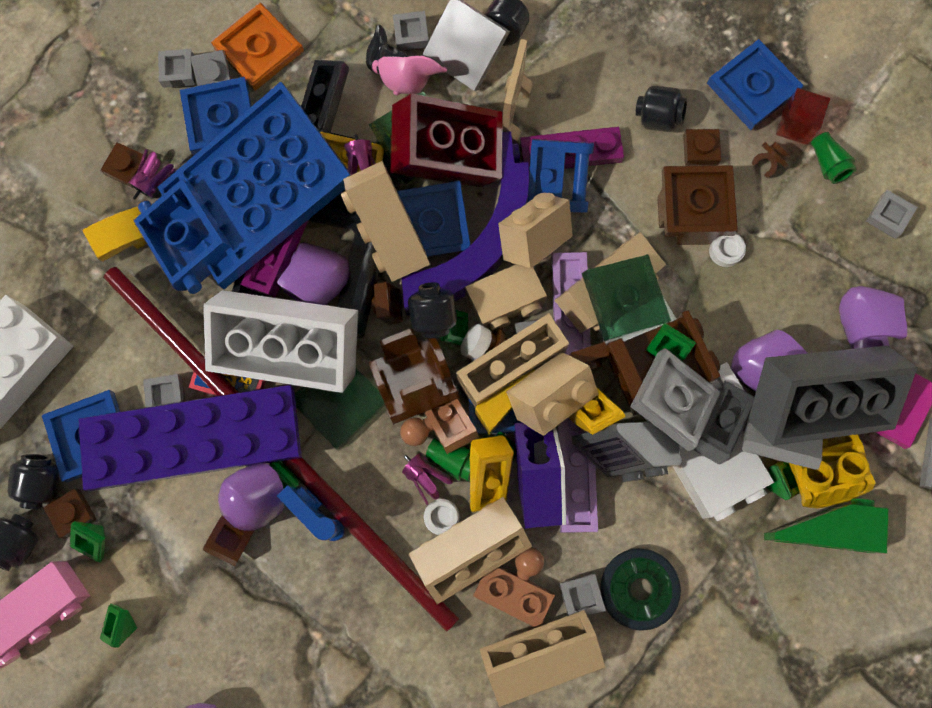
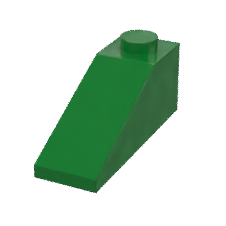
M851 499V504L836 506L764 533V540L872 554H887L889 509L875 507L874 500Z

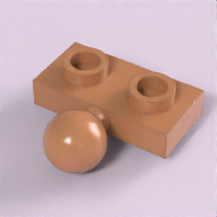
M458 399L423 412L426 416L423 420L419 418L407 419L400 429L402 440L410 446L423 444L427 440L429 432L434 430L447 454L479 438L476 428Z
M531 547L516 556V574L502 567L496 568L480 579L473 597L537 628L541 626L555 597V593L529 581L530 577L539 574L544 566L542 553L538 549Z

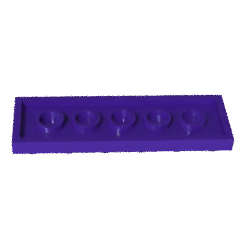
M292 385L79 419L84 491H95L247 467L260 463L266 464L302 458L295 393Z

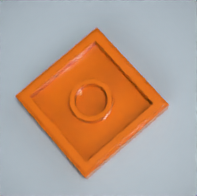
M261 2L211 42L216 51L225 50L229 65L241 77L246 78L248 85L254 91L304 52L303 46Z

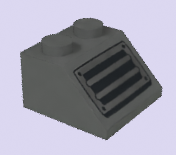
M651 422L613 424L594 435L586 432L572 436L573 445L606 477L622 476L623 482L643 480L644 472L646 477L668 475V467L682 465L679 444Z

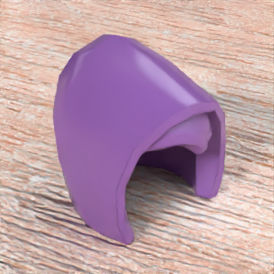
M302 242L298 245L297 251L293 253L291 263L277 283L284 288V292L296 301L327 305L338 296L348 283L350 275L349 261L345 256L330 249Z
M858 286L848 289L841 298L839 306L840 320L852 349L889 346L888 337L897 339L907 337L904 299L901 296L880 289Z
M777 329L752 339L739 347L733 356L730 368L737 379L756 392L766 357L806 354L807 352L790 335Z
M260 463L240 469L225 478L218 494L219 509L222 516L233 527L244 531H252L267 526L272 519L277 518L282 513L284 503L277 497L283 490V485L277 472L268 464Z

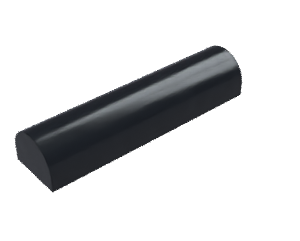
M315 60L301 107L320 132L331 133L349 73V67L344 61Z

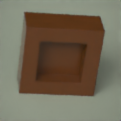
M686 129L683 134L685 166L719 165L721 161L720 130Z
M116 142L100 171L105 176L133 188L128 182L137 173L143 154Z
M388 282L374 284L375 296L372 297L371 301L374 314L378 319L390 325L402 323L400 289Z
M604 341L571 352L569 356L589 365L591 372H595L603 368L602 363L607 360L610 354Z
M77 488L72 489L43 507L59 538L70 536L71 524L74 521L91 523L96 520L82 491Z
M221 515L206 541L203 551L236 566L254 530L244 531L235 528Z

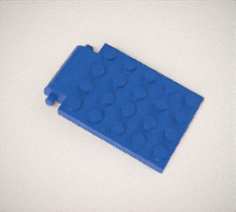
M279 82L161 183L157 188L162 196L153 204L149 201L141 202L138 205L141 214L134 219V223L175 290H188L190 294H195L202 288L200 283L210 274H212L217 284L225 290L345 190L343 179L351 176V173L289 89L282 82Z

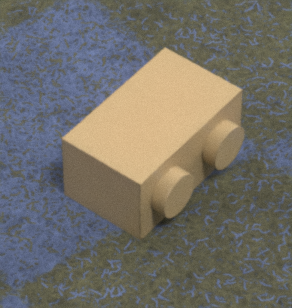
M552 193L536 195L534 199L513 211L510 216L498 223L503 260L530 269L573 237L570 201L556 197Z
M517 264L465 286L467 300L478 323L487 329H491L492 332L497 328L503 329L511 323L510 319L519 315L527 318L542 310L541 306L545 304L547 297L534 268L530 269Z
M563 352L557 354L506 392L517 420L543 436L599 394L590 366Z

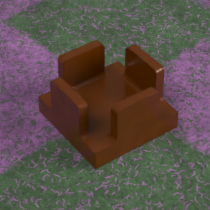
M733 165L663 167L661 171L662 189L657 201L659 228L665 229V237H677V245H709L717 236H734L738 232Z
M411 328L382 339L380 344L385 355L368 362L393 425L460 398L437 339L428 338L418 342Z

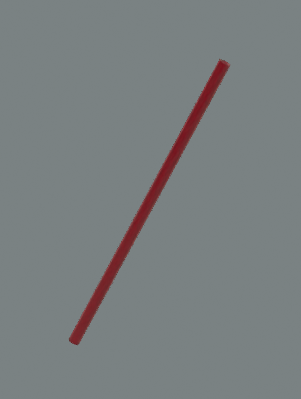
M112 267L104 274L103 278L217 396L239 393L221 373L205 371V357L118 267ZM303 457L281 461L446 632L454 626L459 618L443 601L439 604L435 602L423 581Z

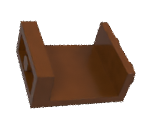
M689 310L682 312L676 320L667 323L696 342L683 362L710 384L721 377L718 372L720 370L719 360L713 351H708L702 339L704 338V330L699 320L692 318ZM662 326L624 342L620 338L608 343L606 346L610 354L607 360L633 416L639 413L630 406L655 359V356L646 351V349Z

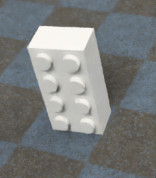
M222 290L204 303L205 371L343 393L356 374L358 310Z
M4 295L0 300V429L74 347L25 305L7 295Z

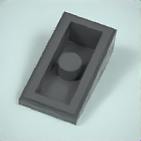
M726 380L719 389L721 394L699 443L693 449L717 464H722L731 456L750 415L754 396Z

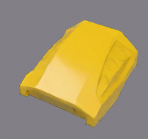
M858 434L823 439L822 461L819 470L789 463L801 494L803 507L819 509L849 502L851 499H856L872 491L876 484L869 468L864 446Z

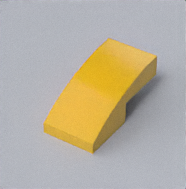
M138 206L114 214L82 230L100 261L104 262L132 245L139 249L147 244L134 223V219L141 214Z

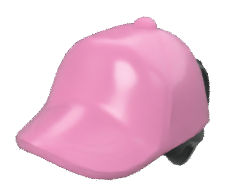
M380 24L376 25L374 36L367 49L366 64L368 69L376 74H380L383 83L393 91L394 95L418 94L424 88L431 75L447 72V67H442L431 58L425 56L408 57L405 53L387 44V35L384 28Z

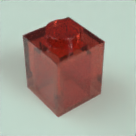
M797 88L784 107L776 135L808 145L822 127L830 98Z

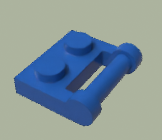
M532 139L527 203L540 193H552L554 196L562 198L565 154L576 153L572 199L569 200L570 212H588L589 201H586L589 155L593 154L594 143Z
M287 485L277 495L286 507L319 540L338 541L345 535V527L338 520L326 517L319 509L323 504L309 489L306 490L302 486L297 489Z

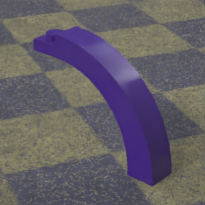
M511 131L502 132L501 190L498 203L489 223L480 236L456 257L436 267L413 272L402 277L404 308L407 316H410L408 299L413 293L419 291L418 286L430 282L439 283L440 288L448 289L453 293L456 302L466 296L465 286L492 275L504 261L498 223L527 203L529 187L528 162L520 163L519 144H512Z

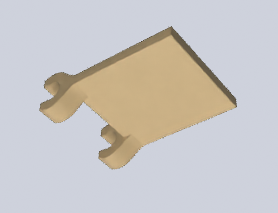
M520 39L512 74L507 78L504 90L506 97L504 101L502 132L511 131L512 144L518 143L521 130L512 123L520 91L523 93V98L528 99L533 86V82L524 74L528 41Z

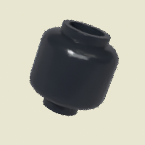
M493 0L485 13L486 16L510 31L502 46H510L518 42L529 23L528 9L521 0Z
M651 86L647 89L644 96L638 97L636 116L641 117V122L645 129L672 132L678 125H683L687 98L682 97L680 89Z
M436 282L418 286L419 291L413 293L408 299L413 329L416 332L422 333V336L425 338L446 336L457 322L453 293L448 289L440 288V284Z
M26 454L21 456V460L14 462L10 466L7 493L11 499L20 502L19 506L21 508L40 509L43 507V503L52 501L57 496L60 475L57 465L52 462V458L40 454Z
M14 514L11 519L0 518V569L9 571L11 567L23 566L39 540L37 534L31 530L34 523L20 515Z

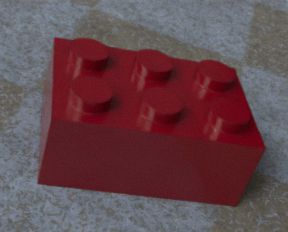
M410 93L392 105L391 174L443 182L460 181L463 185L483 187L501 180L503 112Z

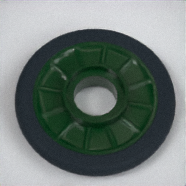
M636 548L618 554L607 565L601 579V596L606 610L614 620L627 628L644 631L663 625L673 616L679 605L681 586L676 570L664 556L649 549ZM638 578L645 579L651 589L649 596L643 600L636 599L631 593V585Z

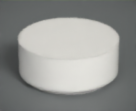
M737 233L734 236H717L709 247L711 259L722 267L736 265L746 253L745 241Z
M480 324L472 326L462 341L461 354L473 361L484 355L491 343V331Z
M446 499L432 501L424 512L426 527L436 535L444 533L460 521L458 508L454 503Z

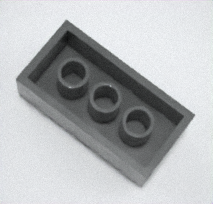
M888 345L766 357L748 421L773 446L894 430L918 367Z

